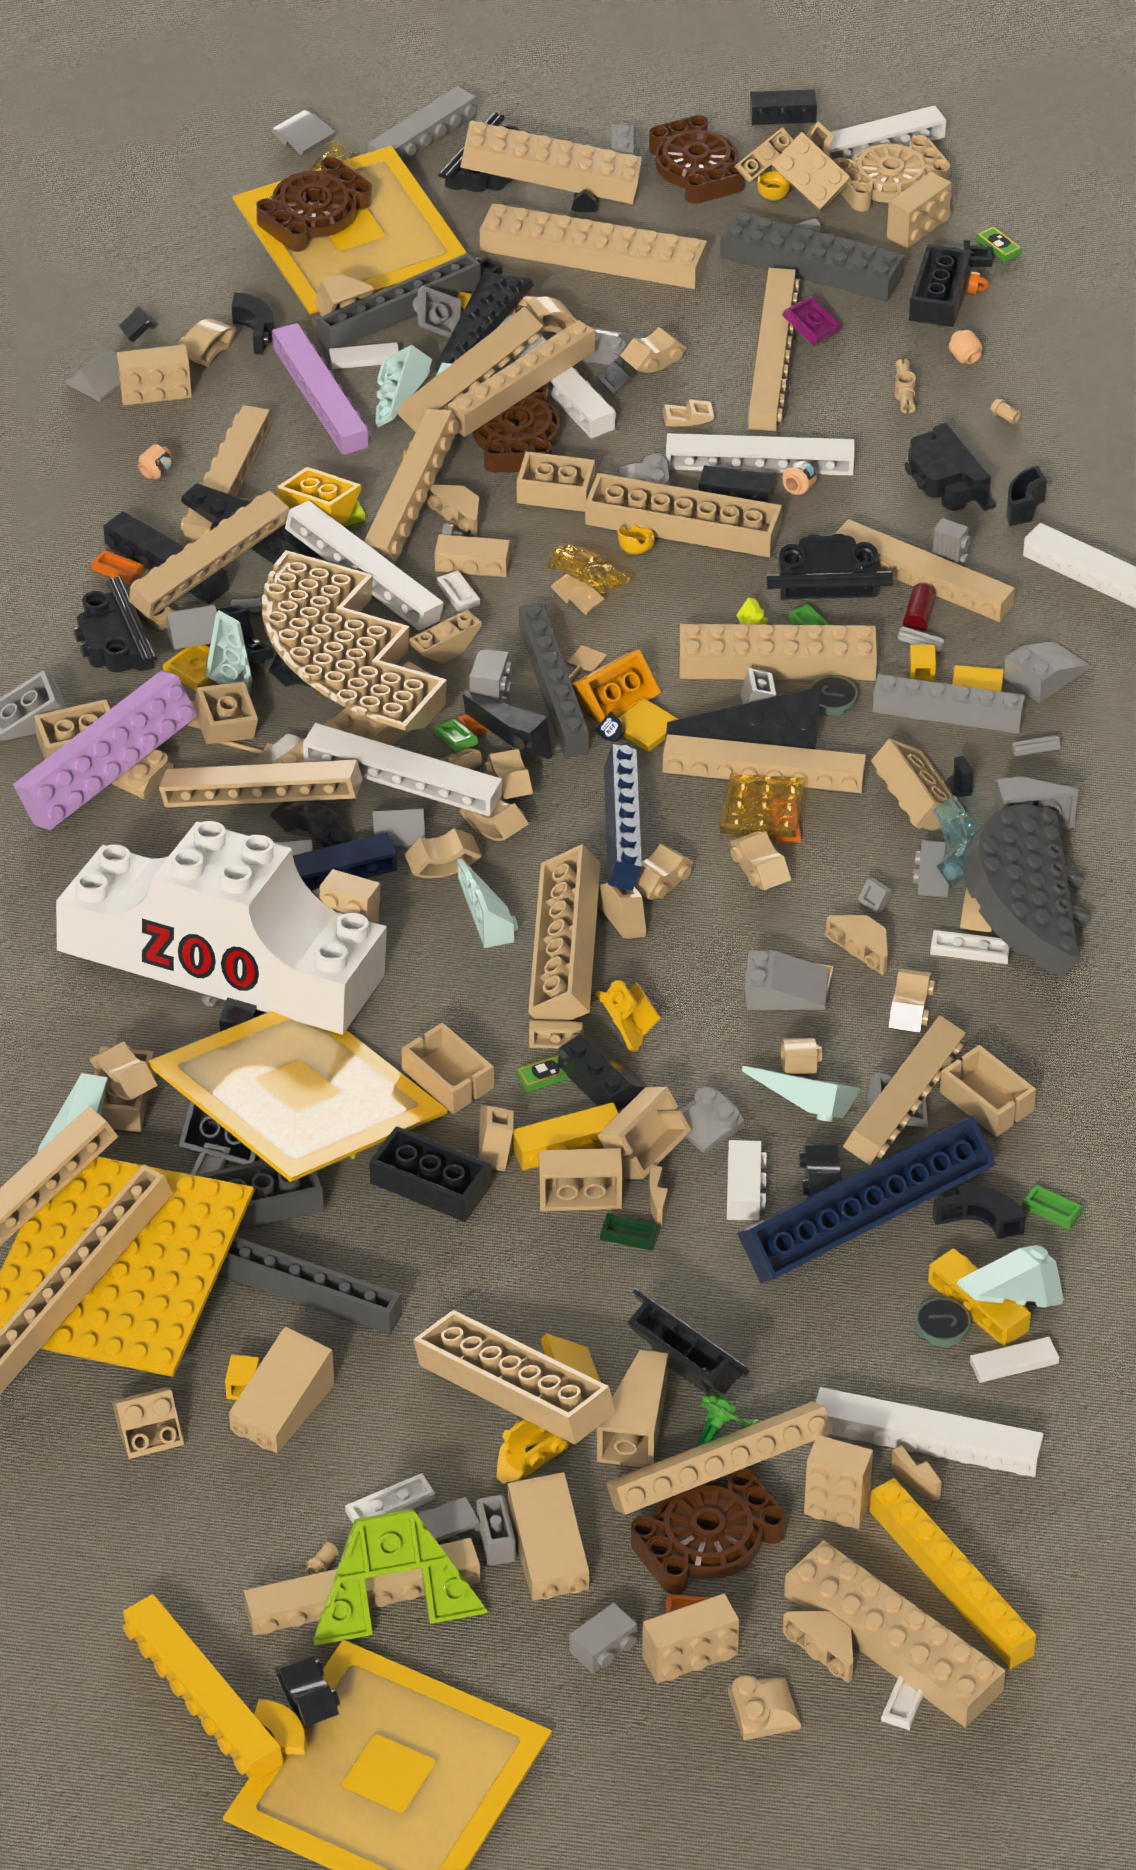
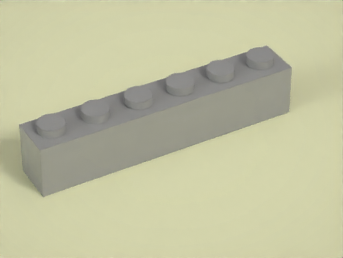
M458 86L368 143V153L392 145L404 162L476 115V96Z
M878 674L874 688L873 712L1019 733L1023 719L1025 695Z

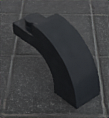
M234 292L231 306L233 324L244 325L254 331V354L263 355L265 345H269V340L273 341L272 330L275 329L273 312L261 299L249 294Z
M241 606L216 609V611L219 610L240 622L249 665L262 664L266 659L274 658L273 648L260 643L255 637L250 623L249 610Z
M318 800L282 802L269 814L286 832L292 828L302 829L311 834L324 848L349 842L353 839L335 821L338 815Z
M961 1185L957 1186L956 1195L934 1199L932 1217L935 1225L965 1219L981 1221L990 1226L997 1238L1000 1239L1024 1234L1026 1215L1021 1207L1005 1193L986 1186Z

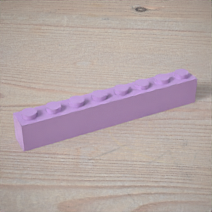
M298 323L273 329V349L341 454L345 455L368 448V438L371 436L368 425L363 424L359 411L354 410L350 398L344 395L341 384H337L333 372L327 369L324 358L319 357L316 346L309 341L307 332L305 330L302 331Z

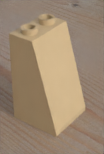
M285 1326L229 1411L230 1430L239 1437H245L257 1443L263 1449H269L278 1453L334 1387L332 1349Z
M639 1350L612 1397L615 1414L597 1427V1462L643 1468L654 1464L667 1393L668 1353Z
M562 1472L508 1483V1513L532 1601L589 1590V1569L565 1473Z

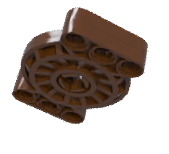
M694 115L657 125L649 130V151L655 154V164L658 173L666 181L684 187L685 199L689 203L698 204L744 190L745 178L735 168V165L738 163V150L736 146L723 135L708 131V119L705 116Z
M326 157L321 162V171H303L292 174L276 186L272 199L265 198L259 200L256 205V222L259 227L287 248L300 252L307 248V237L317 238L334 235L351 224L355 218L356 209L369 208L372 202V185L338 158Z
M546 383L473 431L474 440L484 450V467L487 471L494 473L520 472L526 451L552 455V446L556 444L560 437L561 420L558 411L548 402V384Z
M745 1467L728 1474V1485L719 1482H707L664 1499L659 1504L654 1518L649 1516L636 1517L631 1523V1547L666 1592L679 1594L685 1591L688 1586V1575L705 1579L727 1577L741 1571L754 1560L761 1548L762 1541L768 1544L780 1543L785 1537L786 1514L754 1473Z

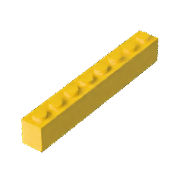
M893 1478L871 1490L869 1512L1002 1661L1012 1669L1033 1657L1036 1634L899 1482Z
M153 1594L123 1611L125 1624L122 1627L130 1640H136L144 1658H150L154 1662L153 1664L158 1675L169 1680L173 1693L177 1697H183L188 1711L192 1716L197 1715L201 1719L205 1732L209 1736H215L219 1748L224 1755L229 1754L233 1758L234 1765L241 1775L246 1774L254 1783L283 1765L279 1744Z

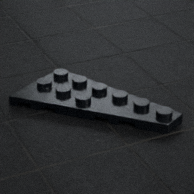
M483 272L434 367L436 372L438 373L442 363H454L492 333L534 286L532 280L524 277Z
M198 483L183 494L181 499L183 504L216 526L223 519L233 516L239 508L246 507L251 503L250 501ZM286 524L250 548L273 564L277 562L285 550L312 558L319 556L318 553L285 529Z
M821 686L667 722L666 738L667 734L815 749Z

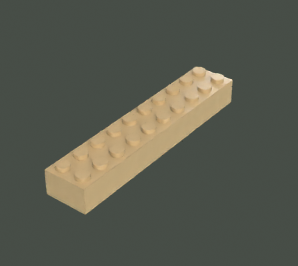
M492 203L480 228V251L692 289L696 288L707 262V241L505 206L503 204Z

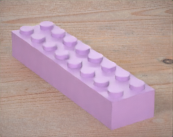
M164 671L158 672L13 784L35 826L48 830L53 829L197 717L178 675Z

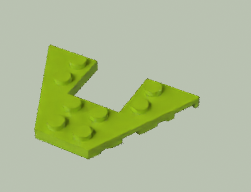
M411 1508L354 1520L314 1634L313 1643L317 1646L373 1635L365 1578L421 1568L427 1615L430 1624L486 1614L488 1611L414 1509Z

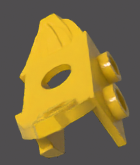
M614 981L611 983L607 993L595 991L594 997L598 998L613 1018V1022L619 1028L628 1050L638 1051L643 1043L644 1036L661 1018L640 985L635 982L628 989L623 981Z
M520 1419L511 1429L504 1430L502 1437L505 1442L500 1447L496 1478L504 1485L509 1482L519 1481L523 1477L526 1478L565 1451L571 1442L525 1419ZM536 1445L534 1448L526 1452V1449L529 1446Z

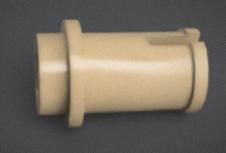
M996 399L991 405L990 410L993 412V415H999L1013 425L1021 417V412L1006 404L1004 399Z
M324 1543L315 1557L307 1561V1574L313 1575L327 1571V1568L339 1555L338 1548L332 1543Z

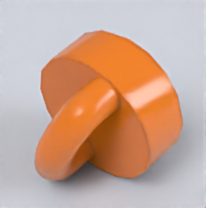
M972 271L968 283V294L976 295L977 291L987 290L989 287L987 279L981 278L980 273Z

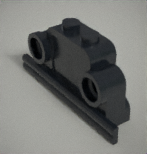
M494 112L485 121V124L499 126L504 121L505 116ZM512 125L503 126L508 129L520 131L519 128ZM464 146L438 173L439 177L445 178V187L453 190L466 189L472 192H482L490 189L499 191L512 181L511 178L460 168Z
M946 422L936 425L931 432L915 436L911 439L908 461L905 462V470L916 481L918 488L922 489L928 497H942L941 503L943 507L952 511L965 508L967 502L973 500L979 504L983 511L996 507V503L989 496L991 477Z
M811 534L803 537L798 545L787 544L782 547L779 552V574L767 575V589H780V600L877 597L878 586H893L892 571L877 572L878 551L869 542L856 544L853 537L843 534H833L832 536Z
M117 576L107 580L111 590L109 593L102 591L86 593L82 598L84 612L77 616L78 627L73 628L76 642H81L80 649L83 658L87 657L91 666L97 668L106 666L111 672H122L130 669L138 671L153 669V660H157L134 605L129 602V594L122 578Z
M636 1288L633 1291L636 1299L643 1304L627 1323L636 1334L651 1345L654 1351L668 1353V1367L706 1394L712 1388L726 1394L737 1379H740L742 1375L747 1376L749 1374V1369L745 1364Z

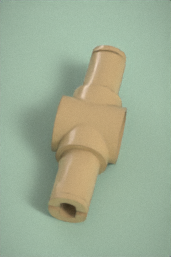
M899 359L895 363L897 374L895 376L894 396L897 400H900L902 413H906V409H908L909 413L915 411L916 375L910 372L909 360L904 359L903 364L902 359Z

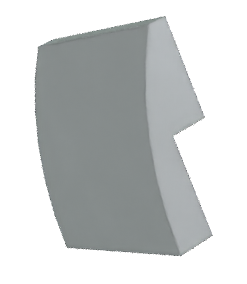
M305 110L272 128V132L285 146L290 144L301 156L332 139L335 134L325 122Z

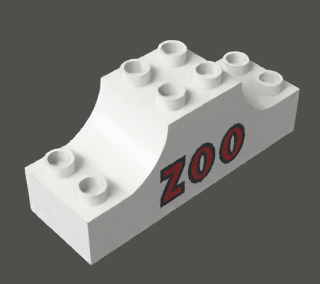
M214 821L196 822L169 857L150 859L130 853L126 847L121 845H102L56 900L57 951L223 1000H227V997L257 1005V1010L267 1013L273 1011L291 1018V1020L342 1035L385 976L387 926L369 922L365 916L358 913L342 914L335 912L321 902L301 879L294 864L292 848L275 844L269 837L264 835L247 836L225 830L222 824Z

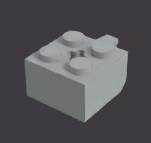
M488 649L478 652L470 675V693L507 704V697H510L512 682H508V677L511 676L512 662H508V652Z

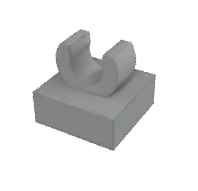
M874 877L867 878L858 901L875 913H882L885 905L889 903L893 895L891 893L892 890Z

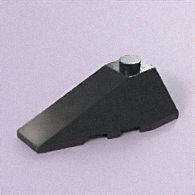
M467 691L463 693L465 713L512 747L547 759L552 758L546 716Z

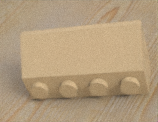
M888 739L871 760L877 769V775L885 780L888 785L887 789L899 800L898 805L908 813L910 822L916 828L934 831L965 819L967 816L964 809L921 750Z

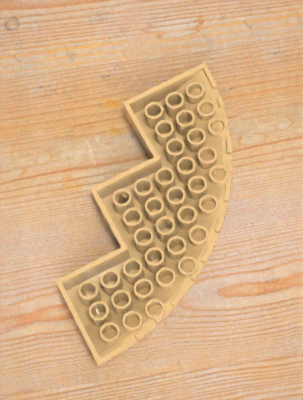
M285 550L274 564V569L270 571L268 581L265 583L264 594L262 595V618L266 633L274 649L287 666L321 694L349 710L405 731L425 728L445 705L447 679L396 665L408 652L409 626L361 613L363 608L372 600L373 575Z

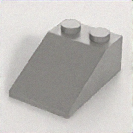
M1055 641L1023 645L1005 657L1004 679L1040 703L1089 670L1090 665Z
M45 670L0 698V741L36 734L35 715L67 708L60 687Z
M1026 777L997 779L994 813L1015 805L1048 807L1057 811L1060 830L1072 829L1075 826L1078 790L1077 788Z
M775 950L748 951L745 980L747 1010H826L829 969Z

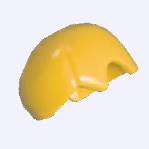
M771 171L758 177L757 189L764 199L777 201L783 199L788 194L790 184L776 171Z
M634 524L630 530H626L623 525L617 530L619 545L628 554L637 555L647 552L655 543L653 531L648 528H640Z

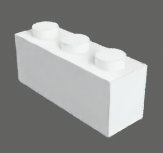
M729 1140L727 1220L759 1221L760 1209L765 1210L766 1193H760V1189H766V1173H761V1168L766 1169V1152H761V1141Z

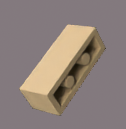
M438 535L435 549V571L452 573L459 570L462 574L507 576L510 560V540Z

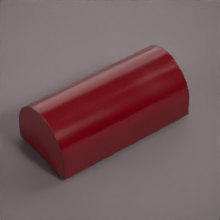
M921 583L913 587L903 620L904 627L927 630L936 597V592L930 585Z

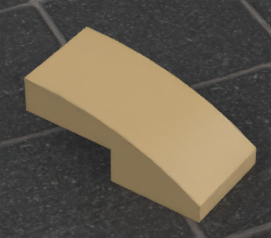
M689 399L687 406L664 404L662 410L665 426H692L714 419L712 404L709 401Z
M567 573L551 585V588L566 604L572 601L585 615L599 607L605 599L585 581L570 573Z
M651 1165L649 1182L650 1209L654 1222L662 1227L667 1210L668 1189L661 1188L662 1167Z
M903 1446L893 1449L891 1461L893 1471L919 1494L933 1501L939 1500L942 1481L928 1462L916 1465Z

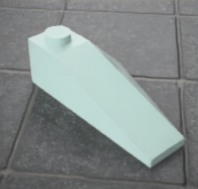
M413 345L391 355L382 362L377 383L381 385V390L377 391V397L380 399V402L376 406L375 425L378 427L392 421L397 416V412L403 402L416 392L430 374L429 368L432 359Z
M218 610L215 616L205 676L219 684L245 682L250 695L252 677L240 622Z
M457 859L458 880L484 948L514 942V931H518L516 917L510 915L506 904L463 859Z
M743 1066L742 1071L805 1111L817 1114V1119L832 1122L833 1117L844 1118L860 1093V1088L812 1080V1078L755 1067Z
M81 1073L41 1142L38 1153L88 1106L101 1116L108 1077Z
M1038 1245L1019 1248L959 1279L957 1285L976 1301L1003 1303L1004 1299L1015 1301L1017 1305H1025L1027 1301H1033L1038 1307H1050L1060 1305L1064 1300L1056 1261L1048 1255L1046 1249Z

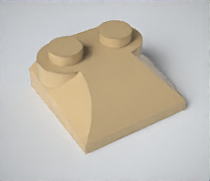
M153 750L111 784L145 799L161 783L166 769H174V764L168 761V756L165 752Z
M744 1675L736 1678L732 1685L728 1686V1695L743 1741L801 1729V1723L785 1677L757 1680L755 1677Z

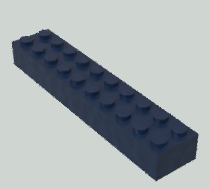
M974 1116L958 1120L737 1232V1235L760 1283L770 1281L996 1166V1163Z

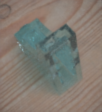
M955 795L933 810L945 838V855L941 863L937 865V868L950 888L965 880L963 873L964 853L969 846V842L978 832V829Z

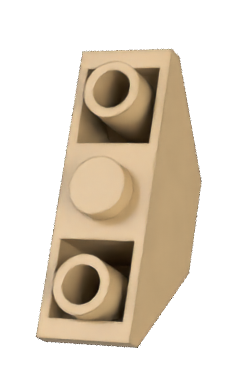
M782 127L737 163L735 168L749 183L753 182L772 168L771 164L794 140Z
M432 485L427 494V504L429 507L444 516L447 521L455 524L463 533L468 534L470 537H477L480 516L479 496L461 485Z
M467 609L408 639V643L422 656L444 664L464 653L481 628L482 622Z
M608 883L599 885L597 905L620 935L627 939L645 937L646 925L643 900L637 889L634 887L633 891L610 886Z
M830 915L827 917L826 937L847 950L852 956L866 963L871 969L876 970L882 975L887 973L888 952L885 927L867 915Z
M481 1104L478 1159L491 1164V1169L505 1171L513 1134L514 1111Z
M787 1611L783 1615V1633L786 1638L793 1643L796 1642L805 1649L812 1659L823 1663L834 1676L841 1677L849 1683L853 1675L851 1627L830 1611Z

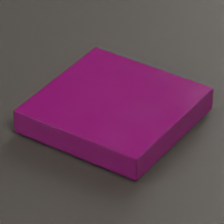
M812 296L785 309L782 314L813 346L835 335L842 328V325Z

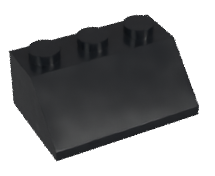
M579 1034L559 1047L557 1066L597 1106L613 1102L617 1111L627 1106L645 1087H648L597 1037Z
M190 1101L178 1146L201 1153L203 1151L208 1155L219 1158L222 1156L226 1160L240 1164L259 1160L260 1157ZM206 1142L228 1147L231 1150L229 1154H225L221 1150L204 1148Z

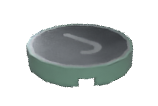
M821 677L815 680L809 688L821 686L819 712L823 714H844L845 710L853 709L857 703V688L853 682L844 677Z
M935 1298L928 1300L919 1307L916 1312L915 1328L922 1339L924 1337L929 1340L928 1343L934 1346L948 1347L960 1343L962 1338L969 1334L971 1317L968 1310L960 1302L949 1298Z

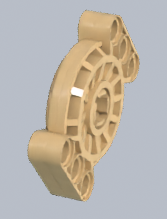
M923 135L913 136L910 139L909 146L878 144L861 150L852 160L843 157L833 160L851 178L849 184L840 193L856 211L869 210L872 200L889 203V201L930 172L948 181L950 176V163L930 139Z

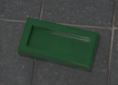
M607 1213L600 1232V1240L653 1251L660 1232V1224Z

